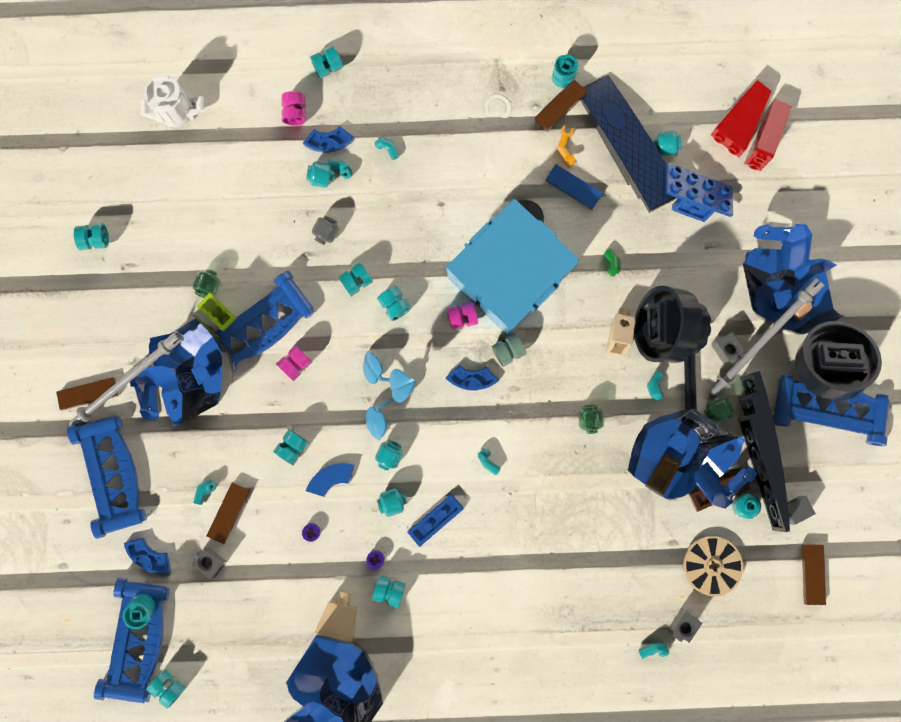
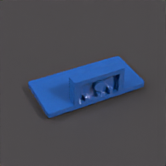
M671 163L666 165V193L678 198L672 204V211L705 222L714 212L728 217L733 216V189L731 186Z

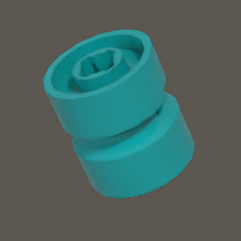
M334 46L324 49L323 54L318 52L310 56L312 65L320 79L330 75V71L336 72L343 68L341 59ZM326 60L328 65L324 66L322 61Z
M565 54L556 59L552 81L557 87L566 88L575 79L578 71V61L576 58Z
M92 224L91 227L88 225L75 226L74 241L78 250H90L93 247L95 249L107 248L109 245V234L105 224Z
M361 262L353 265L350 272L344 271L338 275L339 280L351 297L360 291V287L365 288L373 283L372 278Z
M397 285L388 288L377 297L382 308H387L386 314L391 321L401 318L412 309L408 301L402 299L403 294Z
M288 429L283 436V443H278L273 452L294 466L300 457L299 452H304L309 442Z
M379 575L372 600L380 603L386 600L388 605L399 608L406 583L396 580L392 583L389 577Z
M138 594L132 598L123 611L122 617L126 626L132 629H140L146 626L155 611L156 606L153 598L146 594Z
M164 669L152 681L146 691L154 698L159 697V703L168 709L185 691L186 687L179 681H173L174 676Z

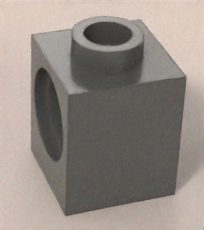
M733 332L711 344L723 364L729 361L731 364L741 359L740 354L745 352ZM726 345L732 348V354L726 352Z
M798 496L788 502L789 523L792 525H796L816 514L807 496Z
M205 548L203 550L200 549L196 553L192 566L211 580L216 578L227 561L212 549ZM206 557L212 560L210 568L204 563Z
M681 608L669 629L673 631L672 636L682 643L685 640L690 643L703 623ZM687 622V631L681 632V624Z

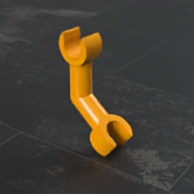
M564 125L557 149L563 156L566 165L571 167L575 164L574 161L576 159L568 152L565 146L568 139L572 137L574 129L572 128L570 133H565Z

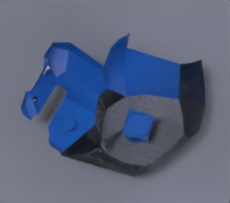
M768 224L755 229L753 237L763 240L781 241L782 243L781 249L754 248L745 255L743 268L753 312L761 320L773 325L798 299V292L804 290L814 278L819 280L814 287L820 282L825 286L812 298V309L801 321L794 319L793 315L780 329L802 335L809 333L819 324L837 321L844 317V315L839 314L833 308L826 275L828 270L837 265L826 259L809 260L812 233L807 225L795 224L792 227H771Z
M193 315L195 319L175 330L178 331V334L181 333L183 335L184 341L173 348L171 354H163L153 362L154 366L147 367L130 381V386L135 388L141 408L139 412L143 420L159 418L155 391L157 386L162 387L161 395L166 413L173 421L172 427L183 424L218 405L226 394L233 377L232 350L198 316ZM172 333L150 338L149 354L158 349V342L165 340Z
M696 409L683 410L661 416L644 424L634 442L628 466L630 474L643 484H646L662 455L666 453L682 464L662 497L665 499L683 497L690 493L697 484L712 505L724 509L734 502L733 496L748 481L752 482L757 475L752 467H744L726 485H721L719 478L740 458V452L745 440L742 436L735 437Z
M316 635L286 681L288 692L302 707L286 718L284 722H372L383 705L377 673L366 650L348 641Z

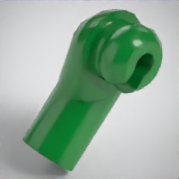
M609 248L603 255L610 262V268L607 269V273L614 277L621 271V260Z

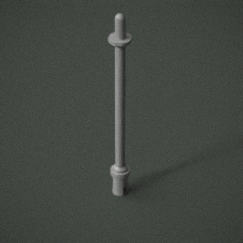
M814 278L804 290H800L798 292V299L723 378L719 375L717 376L720 381L709 391V396L715 397L725 386L730 389L731 385L729 382L804 303H811L813 301L812 298L825 285L820 282L814 287L819 281L817 278Z
M174 331L168 338L158 342V349L87 408L79 407L76 410L77 416L69 422V425H78L82 421L90 422L92 420L91 414L163 354H171L172 349L184 341L183 335L181 333L178 334V331Z

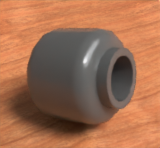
M326 215L319 217L311 231L316 236L314 240L323 245L326 242L332 243L340 229L337 225L338 222Z

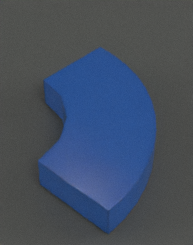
M341 126L328 133L319 132L314 129L304 140L303 145L316 152L330 153L347 147L355 138Z
M459 365L445 377L452 385L469 391L487 389L499 381L487 366L481 370L470 371Z
M339 463L320 470L309 482L306 492L325 497L328 490L334 485L340 483L349 484L355 465Z
M145 538L124 542L128 556L141 568L158 574L171 572L168 553L154 551L147 544Z

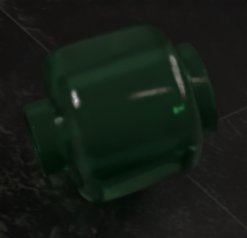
M206 269V271L197 273L192 288L199 297L205 298L209 293L215 296L221 281L217 277L216 272Z
M718 396L706 402L707 410L704 413L707 418L713 420L716 424H721L733 417L732 412L735 410L728 397Z
M595 404L582 406V409L578 412L580 429L586 430L587 434L598 433V429L604 427L603 410Z

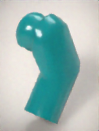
M378 137V140L375 141L377 149H387L392 160L400 157L393 141L385 137Z
M328 161L331 170H338L342 178L349 179L352 177V169L345 161Z
M655 371L647 383L649 394L655 400L663 398V392L659 383L664 375L659 371Z
M482 448L480 453L478 452L477 454L478 459L485 469L497 475L501 467L489 460L488 457L491 455V452Z
M207 480L199 484L196 488L193 503L203 505L205 495L216 490V483L213 480Z
M661 642L639 649V653L643 659L655 653H659L660 657H665L669 655V650L667 649V644Z

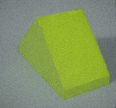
M211 293L196 306L223 332L237 319Z

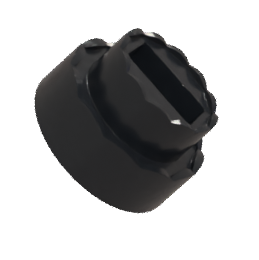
M669 286L654 287L645 294L635 315L634 338L638 351L646 360L651 362H683L690 355L699 353L707 345L708 337L711 334V316L707 312L706 306L699 303L696 296L691 292Z
M843 321L824 322L814 327L799 346L795 356L797 374L807 390L829 400H848L856 397L875 382L882 367L881 353L872 337L861 328Z

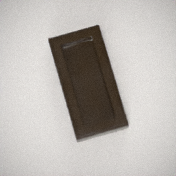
M664 453L646 482L645 487L662 497L682 463Z

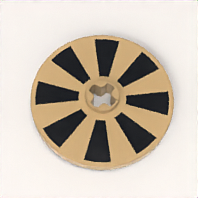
M706 536L696 540L687 549L684 556L683 569L686 579L695 590L708 596H722L731 592L739 584L743 574V561L738 549L731 542L717 536ZM711 561H713V563L718 564V566L715 567V571H713V569H709V565L712 564Z

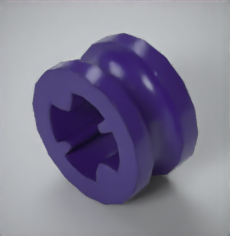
M315 523L307 524L302 530V536L308 542L318 539L321 533L320 527ZM310 527H313L314 532H316V536L313 535L312 538L309 537V533H306L307 529H311Z
M374 550L368 554L366 562L370 568L377 569L383 565L385 558L382 552ZM377 554L379 555L378 558H381V562L373 565L370 557H374Z

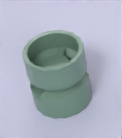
M516 333L506 337L505 342L500 341L491 346L502 367L513 362V358L518 360L527 354L523 343Z

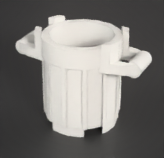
M168 75L154 76L152 81L145 86V100L141 101L142 116L156 119L157 122L169 127H179L189 120H194L197 114L204 111V97L186 93L180 83L173 77ZM193 104H196L197 109H193Z

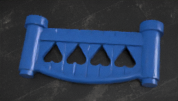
M289 270L281 273L274 279V283L278 288L237 316V319L224 332L221 329L216 332L231 350V337L246 343L244 349H240L237 354L232 353L233 372L237 370V363L266 351L280 341L301 317L307 319L315 313L313 306L293 281L294 277ZM278 303L292 308L293 313L286 315L284 320H280L278 318ZM262 314L276 319L277 325L271 327L269 331H264ZM247 326L260 330L262 332L261 337L255 338V341L252 343L248 342Z
M786 374L781 375V378H779L775 412L772 415L776 426L790 427L791 420H797L867 435L866 444L881 447L887 446L888 438L885 436L890 402L888 395L876 394V398H873L862 392L856 397L846 400L850 406L840 415L835 405V400H831L830 404L821 412L816 401L817 395L808 391L801 381L795 382L793 376ZM798 391H802L804 394L808 392L812 396L811 400L803 408L797 397ZM855 403L860 405L866 404L869 408L868 412L861 419H859L854 408Z
M111 416L78 426L75 424L67 427V435L71 444H81L99 518L91 520L90 526L95 539L103 538L107 533L131 527L147 520L145 510H140L138 507L139 487L135 464L129 448L118 430L120 427H123L120 416ZM110 436L112 438L111 444L114 446L112 452L109 453L96 449L106 437ZM115 455L117 457L116 463L119 465L117 471L101 468L110 456ZM116 474L122 476L121 482H123L124 487L121 490L106 486ZM122 492L126 494L125 500L129 504L126 509L111 505Z
M117 578L113 596L115 598H122L108 676L107 679H98L94 689V700L103 701L107 698L143 704L149 702L151 694L146 689L161 651L164 629L162 602L168 600L169 588L130 582L127 578ZM138 594L149 595L155 601L156 606L151 619L146 624L149 627L146 633V641H141L131 632L132 628L126 626L122 617L123 611L129 602ZM142 644L145 647V651L142 653L143 660L137 661L127 650ZM134 665H139L141 667V672L138 674L140 677L139 681L134 682L123 671Z

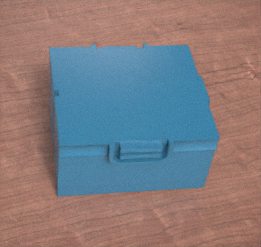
M514 198L494 219L490 218L489 223H486L469 240V244H464L465 248L446 266L448 279L474 304L478 303L480 310L508 336L531 312L534 313L558 289L561 281L573 270L580 260L556 238L557 235L541 220L538 221Z

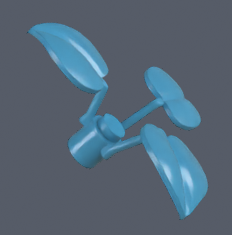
M368 351L363 362L365 378L371 384H376L378 379L389 382L393 396L377 406L376 409L373 406L369 407L366 412L368 430L375 439L381 440L386 432L387 422L380 409L394 400L398 403L404 402L409 394L414 391L416 380L400 369L392 370L389 378L382 377L383 367L379 358Z

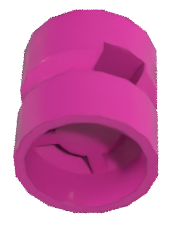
M296 91L283 93L281 95V106L283 107L281 111L282 122L293 126L304 124L306 122V111L304 109L306 107L305 95Z
M472 300L462 303L460 307L457 305L446 307L452 331L463 329L464 325L468 327L478 325L477 314Z
M296 345L289 350L288 358L283 356L276 363L293 381L301 375V368H308L312 363Z

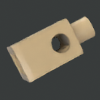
M619 308L618 314L615 315L611 322L606 347L607 353L625 356L632 346L635 318L630 316L629 308Z
M340 591L338 601L330 600L315 633L352 643L355 636L357 607L349 605L352 594Z

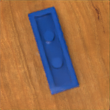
M555 164L545 180L593 210L603 194Z
M451 494L407 533L420 547L464 508Z

